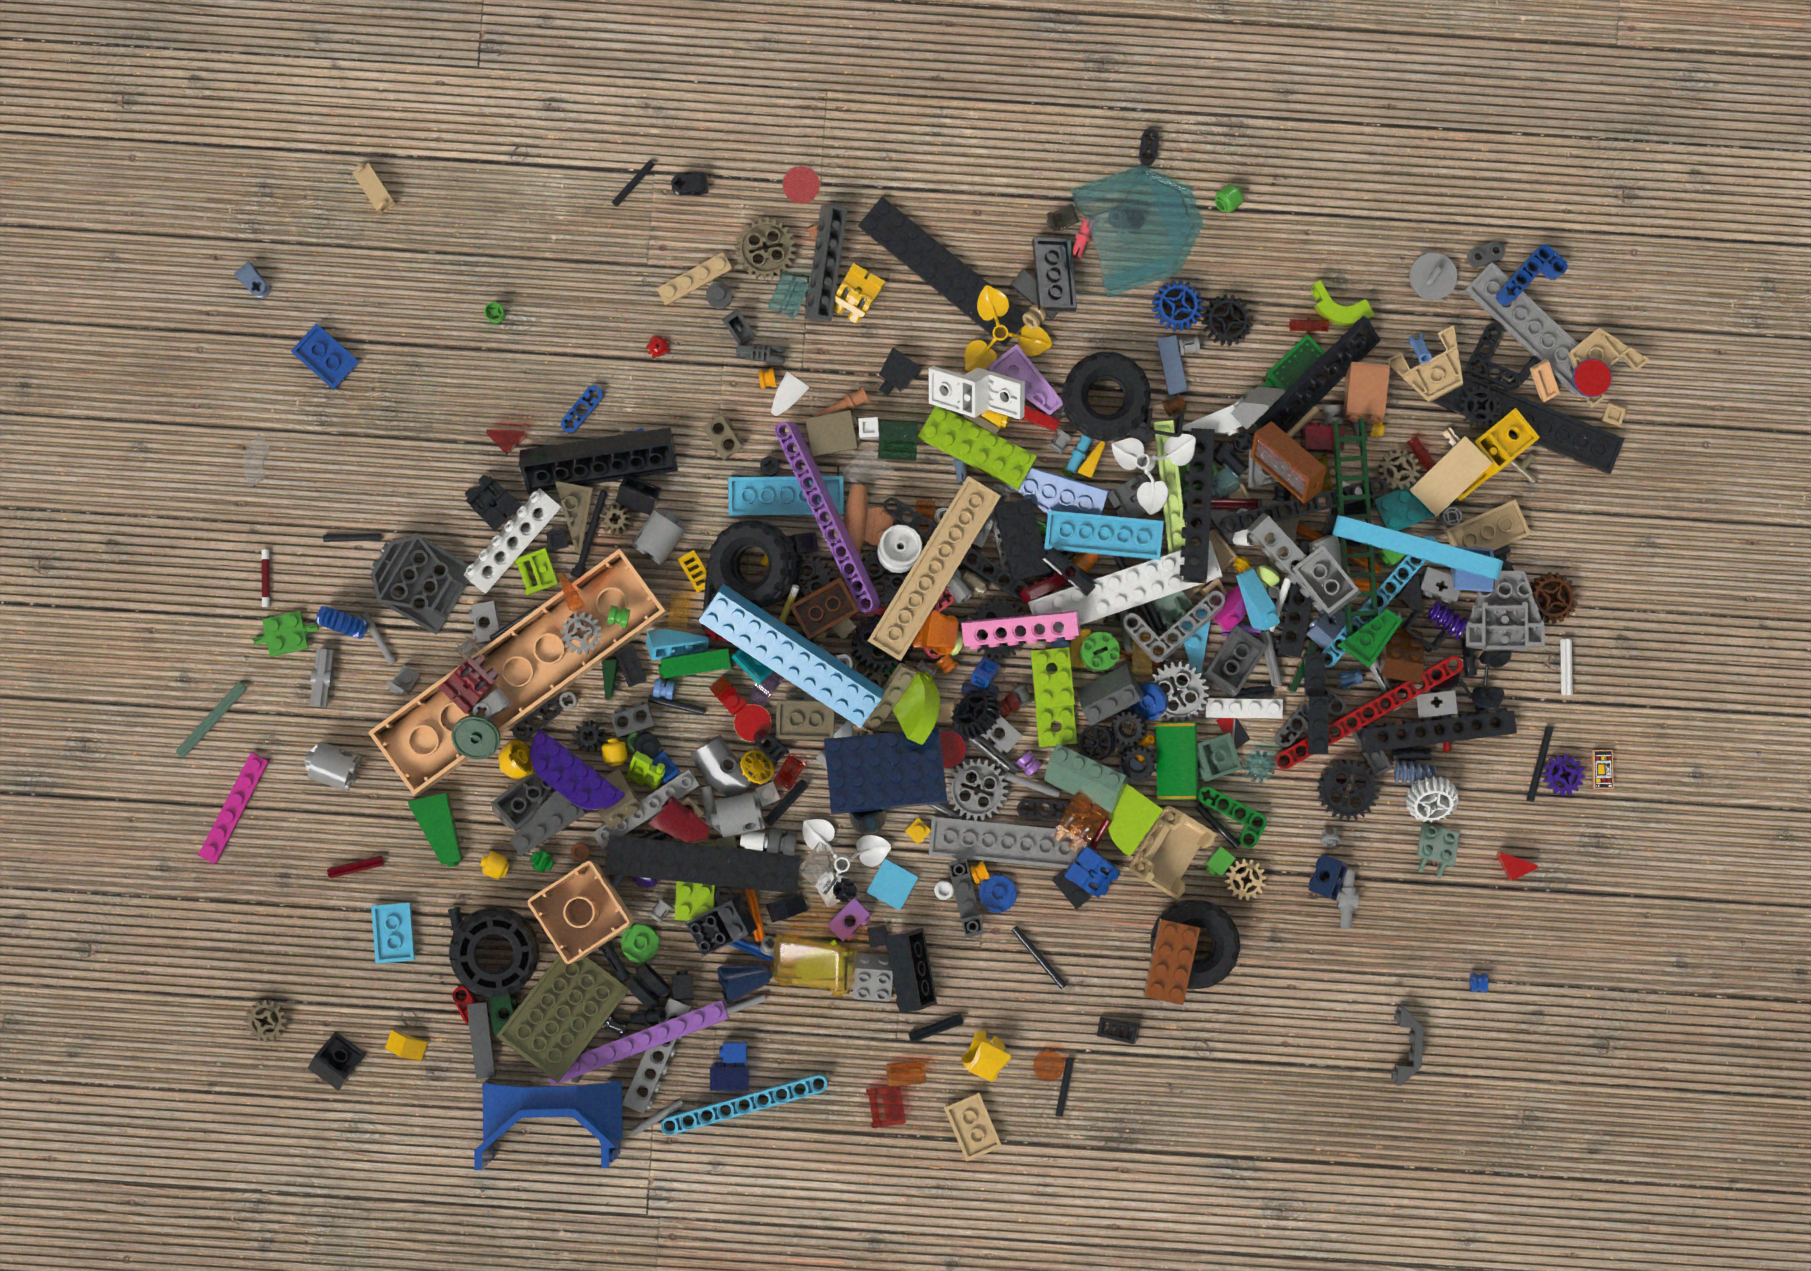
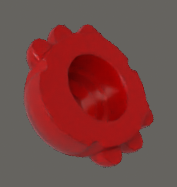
M658 335L651 337L650 343L646 348L649 349L648 353L652 354V358L661 357V355L670 352L668 349L670 344L667 343V338H662Z

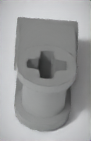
M498 688L474 706L473 715L480 714L479 709L483 708L487 710L485 711L486 716L482 717L491 719L508 708L512 703L502 689Z

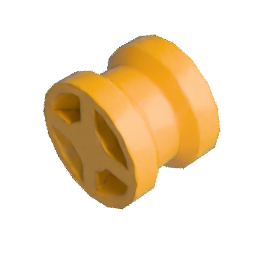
M773 368L768 371L758 370L761 389H765L767 386L776 387Z
M983 861L979 862L977 866L969 867L976 884L980 883L983 879H990Z

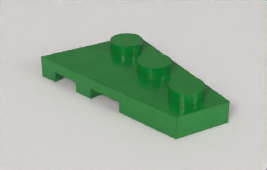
M1385 609L1337 646L1370 668L1403 619L1390 610Z

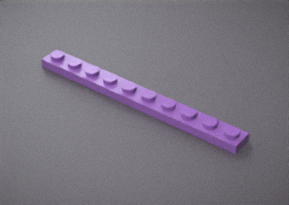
M724 1000L582 1053L559 1083L549 1077L551 1086L730 1019Z

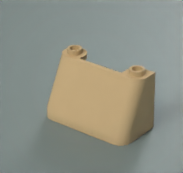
M1166 806L1130 863L1129 870L1131 873L1179 900L1180 896L1185 892V883L1181 880L1198 849L1200 847H1210L1214 843L1217 833L1171 806Z

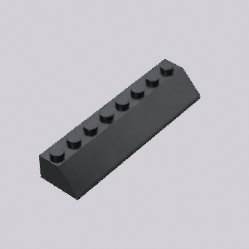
M671 427L520 450L519 466L528 494L537 491L539 488L542 491L556 490V481L583 486L623 480L626 474L636 478L678 471L675 442Z

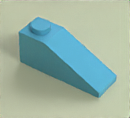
M1254 568L1236 575L1252 628L1266 631L1279 624L1280 621L1275 605Z
M666 628L647 631L646 646L652 661L708 652V637Z

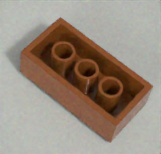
M1160 918L1143 992L1145 997L1179 1005L1184 1004L1200 932L1199 927Z

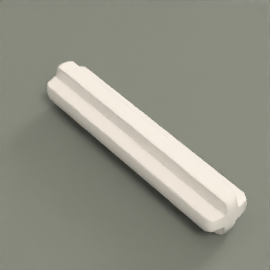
M1561 639V694L1572 695V640Z

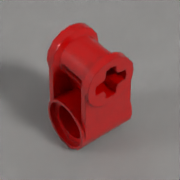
M459 985L453 991L452 998L462 1019L467 1024L469 1023L467 1004L478 1003V1000L472 991L468 990L464 985ZM458 990L466 992V999L458 997Z

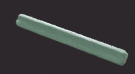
M238 682L178 747L176 753L181 757H185L247 690V687L242 682Z

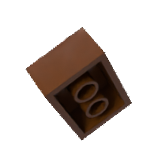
M841 578L834 580L790 605L808 640L814 639L860 613Z
M1398 627L1380 653L1381 677L1420 683L1425 667L1423 642L1407 632L1406 629ZM1411 629L1423 638V632Z

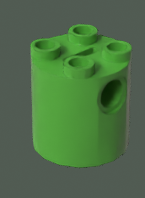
M1107 632L1092 633L1082 641L1079 648L1080 660L1085 667L1093 671L1107 670L1115 665L1119 659V643Z

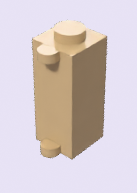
M362 163L355 168L356 171L352 172L380 215L396 205L369 163Z

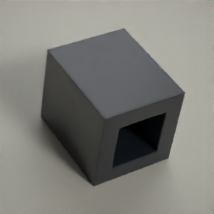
M688 970L676 971L677 974L672 975L673 999L693 998V973H688Z

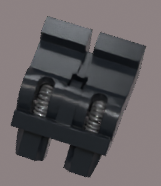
M483 475L478 481L480 486L476 490L469 488L465 492L466 501L495 532L507 520L503 514L505 513L510 517L522 505L491 476Z

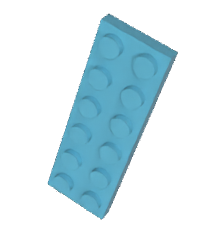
M822 476L839 514L844 515L843 476ZM728 477L729 516L814 515L796 477ZM810 478L809 480L811 486L813 485L812 478ZM818 495L817 498L819 503H821L822 500L820 495Z
M1048 510L1044 549L1050 550L1054 547L1058 551L1160 560L1164 521Z

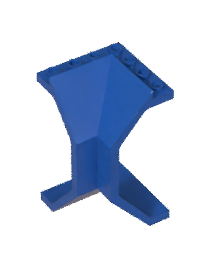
M608 1079L606 1082L575 1086H515L493 1084V1081L482 1083L483 1143L474 1150V1170H483L494 1159V1141L521 1118L573 1117L600 1141L601 1168H609L616 1157H618V1154H620V1143L623 1140L622 1081Z

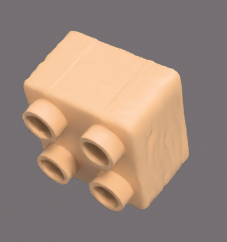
M593 861L581 864L528 900V906L566 964L581 960L631 927L634 923L632 914L607 875L604 874L602 868Z

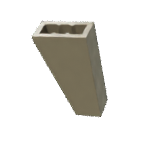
M1262 499L1260 507L1280 502ZM1283 505L1281 512L1285 516L1288 514L1289 509ZM1265 510L1263 513L1270 517V512ZM1299 516L1275 522L1295 543ZM1272 533L1266 535V542L1272 539ZM1284 546L1279 548L1278 555H1282L1285 552ZM1267 556L1268 566L1277 571L1280 577H1285V574L1288 573L1285 570L1281 571L1274 564L1276 560L1272 556L1270 558Z

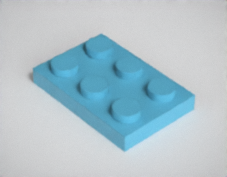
M411 902L372 905L371 913L376 964L415 960Z

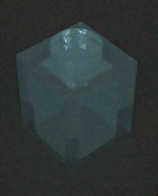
M1228 466L1212 477L1211 493L1215 497L1218 495L1219 498H1226L1241 488L1239 481Z

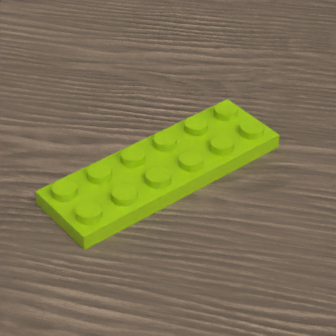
M939 406L934 407L918 435L919 440L1017 490L1022 486L1037 459L1036 455Z

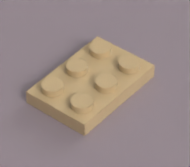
M979 1092L944 1107L966 1162L1002 1147Z

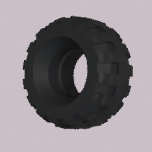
M1097 352L1080 360L1067 375L1062 390L1064 412L1072 426L1083 435L1101 441L1117 440L1132 433L1146 417L1151 401L1150 384L1143 369L1130 357L1117 352ZM1103 379L1116 382L1122 388L1124 394L1121 408L1109 415L1097 413L1092 409L1088 401L1090 387L1095 382Z
M745 520L729 525L730 527L722 530L716 536L717 539L709 550L710 557L707 560V569L710 572L709 579L711 585H714L718 591L722 584H725L760 608L776 604L786 593H789L793 580L797 576L796 561H798L797 553L793 549L792 541L781 529L767 522ZM754 546L761 548L766 553L769 562L767 574L757 583L748 582L740 571V559L743 553L749 547Z
M1184 900L1168 907L1158 917L1151 932V955L1160 918L1192 926H1201L1211 935V952L1205 959L1193 962L1187 986L1188 989H1202L1214 986L1223 981L1235 967L1240 952L1239 933L1232 918L1219 906L1204 900Z
M502 907L479 909L464 918L454 931L449 948L450 963L455 976L468 990L486 997L506 996L522 988L535 972L539 960L537 935L530 923L513 910ZM491 934L504 936L510 941L513 948L511 961L500 970H488L481 966L476 958L478 943L481 939Z

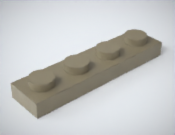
M899 663L882 688L885 691L881 701L862 727L875 732L879 730L917 675L915 668Z

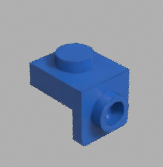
M663 749L654 758H651L654 760L652 765L657 766L659 763L665 765V774L661 778L664 783L676 778L677 773L680 772Z

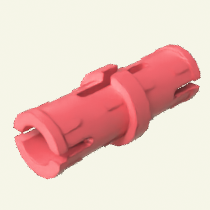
M1083 219L1080 231L1075 236L1076 241L1072 249V256H1075L1077 253L1076 257L1082 258L1085 246L1090 241L1089 236L1095 225L1094 221L1091 220L1089 222V219Z

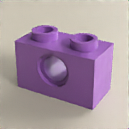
M854 897L827 926L842 941L845 939L850 941L857 933L855 929L859 925L863 927L870 920L868 916L871 913ZM848 915H852L856 919L855 924L852 926H848L845 923V917Z

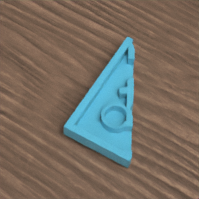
M1198 611L1196 613L1199 618L1207 616L1205 611ZM1182 616L1175 618L1176 622H1178L1182 618ZM1210 621L1183 644L1188 662H1190V668L1197 666V673L1202 671ZM1189 623L1182 625V628L1187 631L1193 628Z

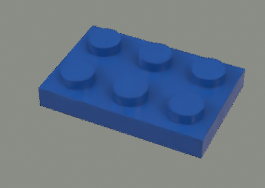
M317 323L291 350L297 358L333 390L360 363Z

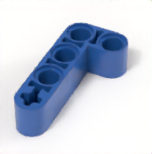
M1545 244L1539 246L1496 293L1497 302L1504 306L1509 305L1522 293L1539 272L1550 280H1556L1566 272L1568 268L1567 262L1550 246Z

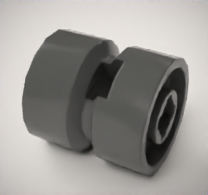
M771 828L767 852L778 854L782 851L783 855L794 856L798 832L790 830L783 832L782 829Z

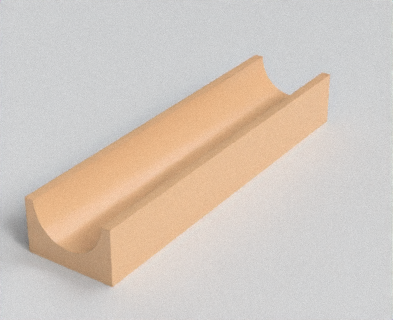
M619 548L471 657L473 659L480 655L486 662L482 667L485 672L493 668L499 673L494 685L483 696L482 700L494 690L501 688L512 703L504 711L489 719L498 728L500 736L669 614L623 550ZM611 605L617 606L619 610L624 608L631 609L627 628L620 627L617 623L614 625L607 624ZM582 612H584L586 618L589 615H593L592 621L596 619L599 621L596 626L602 627L598 632L603 637H598V641L601 644L595 643V651L590 648L589 654L582 650L581 655H578L577 649L572 653L570 652L571 646L564 647L567 642L561 641L560 638L564 637V634L560 633V630H565L562 623H569L568 616L574 619V613L581 617ZM582 621L585 627H592L589 622ZM574 624L570 627L569 633L575 628ZM579 629L580 632L574 636H579L583 639V635L589 631H583L582 629ZM594 634L588 639L589 644L593 640ZM571 640L574 645L581 647L579 641ZM457 668L368 732L413 795L423 794L471 759L457 751L453 745L451 734L457 721L463 717L473 715V710L465 714L453 702L456 698L450 700L438 688ZM480 708V714L478 715L486 716L485 711L487 709Z

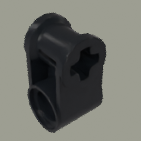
M696 172L676 175L671 181L674 194L678 196L707 194V173ZM678 182H682L681 189H678Z
M761 729L754 734V742L775 765L778 764V761L785 754L790 752L767 730ZM764 738H768L765 743H761Z

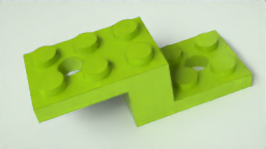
M1069 647L1030 651L1039 747L1056 746L1057 744H1077L1074 715L1075 700ZM1054 663L1057 666L1056 673L1049 674L1046 671L1047 664ZM1053 721L1061 723L1062 728L1060 731L1054 732L1051 729Z

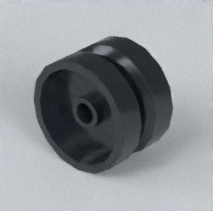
M641 961L635 968L637 975L629 973L623 979V982L640 1002L653 1010L659 1004L657 995L665 998L672 989L650 965Z

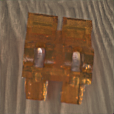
M1077 792L1071 798L1065 812L1057 823L1054 838L1061 842L1066 835L1072 840L1068 846L1075 852L1082 848V846L1086 847L1109 814L1108 811L1096 803L1089 808L1092 801L1080 792Z

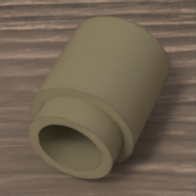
M968 570L961 579L976 597L979 594L983 596L989 588L987 586L988 581L974 571Z

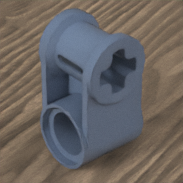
M250 261L234 273L238 280L256 297L265 298L269 295L270 286Z

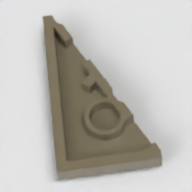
M556 481V488L575 552L581 554L593 488Z

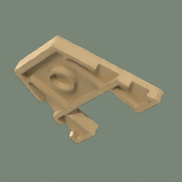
M1453 325L1438 333L1446 351L1431 358L1429 362L1410 369L1401 352L1386 360V363L1427 402H1431L1463 385L1456 333Z
M1597 328L1568 352L1574 369L1578 364L1588 359L1601 360L1609 368L1623 357L1634 372H1636L1650 360L1648 357L1636 352L1635 349L1621 343L1620 340L1601 328ZM1602 394L1593 398L1586 397L1589 407L1593 408L1606 396Z

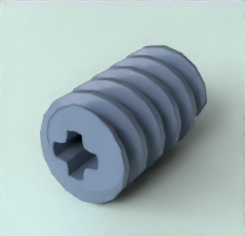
M1396 760L1394 768L1396 784L1399 779H1402L1403 785L1409 780L1410 786H1412L1415 781L1418 784V779L1421 781L1425 780V776L1431 779L1434 775L1436 778V765H1431L1429 769L1428 764L1421 766V763L1417 762L1414 766L1412 761H1409L1406 765L1405 760H1401L1400 763Z

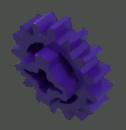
M1563 754L1561 759L1559 755H1555V760L1552 758L1548 759L1550 765H1544L1547 771L1542 772V775H1546V778L1542 781L1549 783L1546 788H1553V794H1557L1559 791L1560 796H1564L1566 791L1568 795H1572V789L1579 791L1577 785H1583L1580 779L1585 778V775L1581 774V771L1585 769L1578 767L1581 762H1574V756H1570L1568 759L1567 754ZM1564 762L1569 763L1573 768L1566 767ZM1563 772H1566L1567 775H1565L1564 778H1561L1560 775L1563 774ZM1554 782L1561 783L1563 788L1558 787Z

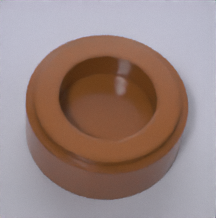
M577 843L571 849V856L575 861L583 862L590 857L591 850L586 843Z

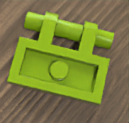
M636 751L626 778L641 786L646 783L650 786L651 790H656L660 786L661 778L665 774V765L659 763L657 766L652 765L654 760Z

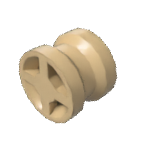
M1032 305L1029 308V312L1024 313L1022 316L1023 322L1032 329L1038 328L1040 322L1046 319L1045 311L1038 310V305Z

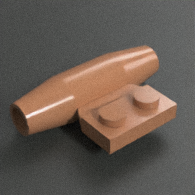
M852 484L845 505L843 523L860 556L863 542L878 546L883 533L893 526L894 519L885 514L881 507L868 509L867 486ZM887 508V510L890 511V512H894V511H895V509H889V508ZM845 547L842 548L843 555L846 554Z

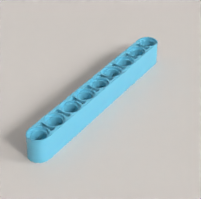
M1337 515L1332 533L1335 536L1499 580L1504 562L1489 556Z
M1433 536L1423 537L1424 539L1437 542V539ZM1405 555L1376 588L1377 597L1381 600L1380 607H1377L1378 614L1426 560L1419 559L1418 564H1414L1411 561V556ZM1400 568L1406 571V577L1404 579L1400 578L1398 575V570ZM1387 583H1391L1394 586L1392 593L1386 591L1385 585ZM1370 596L1357 611L1371 610ZM1368 615L1369 618L1366 622L1362 621L1360 616H1353L1352 626L1357 631L1372 620V615ZM1346 625L1334 641L1319 652L1327 654L1331 658L1328 665L1325 664V668L1332 667L1346 652L1343 649L1337 650L1334 645L1336 640L1344 641L1347 638Z
M817 1073L672 1114L664 1118L661 1123V1130L666 1135H674L825 1091L828 1079L824 1074ZM817 1078L822 1079L824 1086L817 1088L814 1085V1080ZM797 1084H803L806 1087L805 1092L798 1093L795 1090ZM784 1089L787 1092V1096L779 1098L776 1094L777 1090ZM765 1094L769 1101L762 1104L759 1102L758 1096ZM743 1099L748 1100L750 1107L743 1109L740 1107L739 1102ZM729 1105L731 1112L729 1114L722 1113L721 1106ZM709 1110L712 1112L713 1117L705 1119L702 1116V1112ZM686 1115L692 1116L694 1123L691 1125L686 1124L684 1117ZM673 1121L675 1129H667L665 1122Z

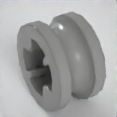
M565 692L560 696L559 703L564 709H572L577 704V697L571 692ZM570 695L573 697L571 698L573 704L566 706L564 704L566 702H563L564 697L568 698Z
M772 936L764 937L760 944L761 952L768 956L774 955L779 946L778 940Z

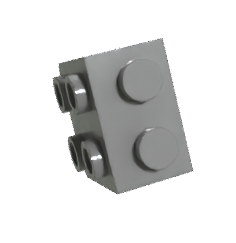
M856 954L853 985L854 999L885 1002L891 1000L893 974L889 966L890 957Z

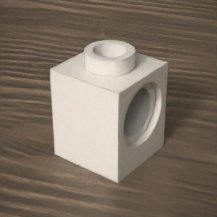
M878 417L858 418L860 440L879 439Z

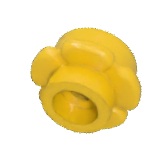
M1383 421L1373 424L1371 436L1376 437V439L1384 436L1386 426L1383 425Z
M1237 557L1233 564V567L1240 573L1251 568L1250 561L1245 557Z

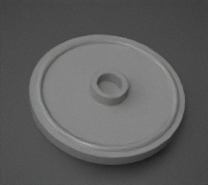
M1426 253L1412 264L1409 272L1410 285L1421 298L1440 300L1448 296L1456 286V267L1443 254Z

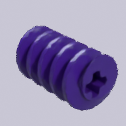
M1438 600L1431 606L1425 618L1430 616V624L1436 620V628L1443 625L1442 632L1449 629L1448 636L1455 633V640H1458L1466 629L1467 618L1464 617L1460 620V613L1454 615L1453 609L1447 611L1448 606L1444 605L1441 607L1442 602Z

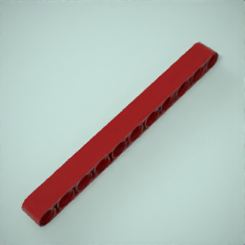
M1449 655L1425 668L1421 677L1423 686L1419 689L1414 687V682L1402 681L1328 723V746L1459 673L1463 668L1461 659L1454 655ZM1455 659L1457 667L1450 670L1448 663L1450 660ZM1434 669L1440 670V676L1437 679L1431 677V672ZM1401 688L1406 689V696L1404 698H1398L1397 692ZM1383 698H1388L1390 701L1389 705L1382 708L1380 701ZM1367 707H1371L1373 710L1370 717H1364L1363 711ZM1349 717H1355L1356 723L1352 727H1348L1346 724ZM1337 726L1339 733L1336 736H1331L1329 733L1330 728ZM1308 735L1275 754L1274 761L1279 768L1288 769L1313 755L1308 754ZM1300 745L1305 746V753L1297 755L1296 748ZM1287 755L1289 761L1284 765L1280 764V756Z

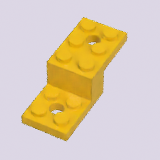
M1516 408L1472 441L1493 464L1457 497L1460 501L1488 478L1502 470L1540 438ZM1510 430L1516 432V440L1510 438Z

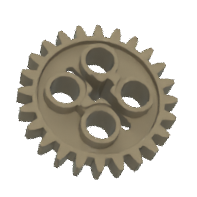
M766 217L765 222L758 218L757 224L751 220V227L744 225L746 232L739 231L743 237L736 238L740 244L735 245V249L740 251L735 253L736 257H742L738 260V263H745L742 269L746 270L749 268V275L755 272L756 279H758L760 274L764 280H766L767 275H770L771 279H773L775 273L781 277V270L787 272L786 265L792 267V263L789 260L796 259L792 254L797 252V248L792 247L796 244V241L790 240L794 237V234H787L790 230L789 227L783 229V222L777 225L775 218L772 223L769 222L768 217ZM772 233H776L779 236L774 242L768 240V236ZM753 237L760 239L759 244L756 246L749 243ZM778 244H782V245H783L782 247H774V248H773V246H777ZM763 245H767L769 247L767 253H765L764 250H761L764 248ZM750 250H759L754 253H749ZM774 252H781L783 254L780 260H774L772 255ZM756 256H762L764 258L761 264H755L753 262Z

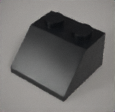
M335 1032L313 1057L308 1069L339 1091L364 1059L366 1053Z

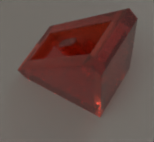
M486 429V434L507 455L527 437L526 431Z
M788 755L773 781L791 790L805 763Z

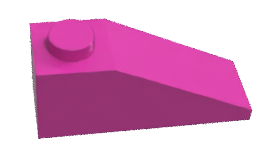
M1239 585L1225 595L1224 608L1213 617L1214 621L1226 632L1242 621L1247 612ZM1221 600L1217 601L1214 605L1221 604Z

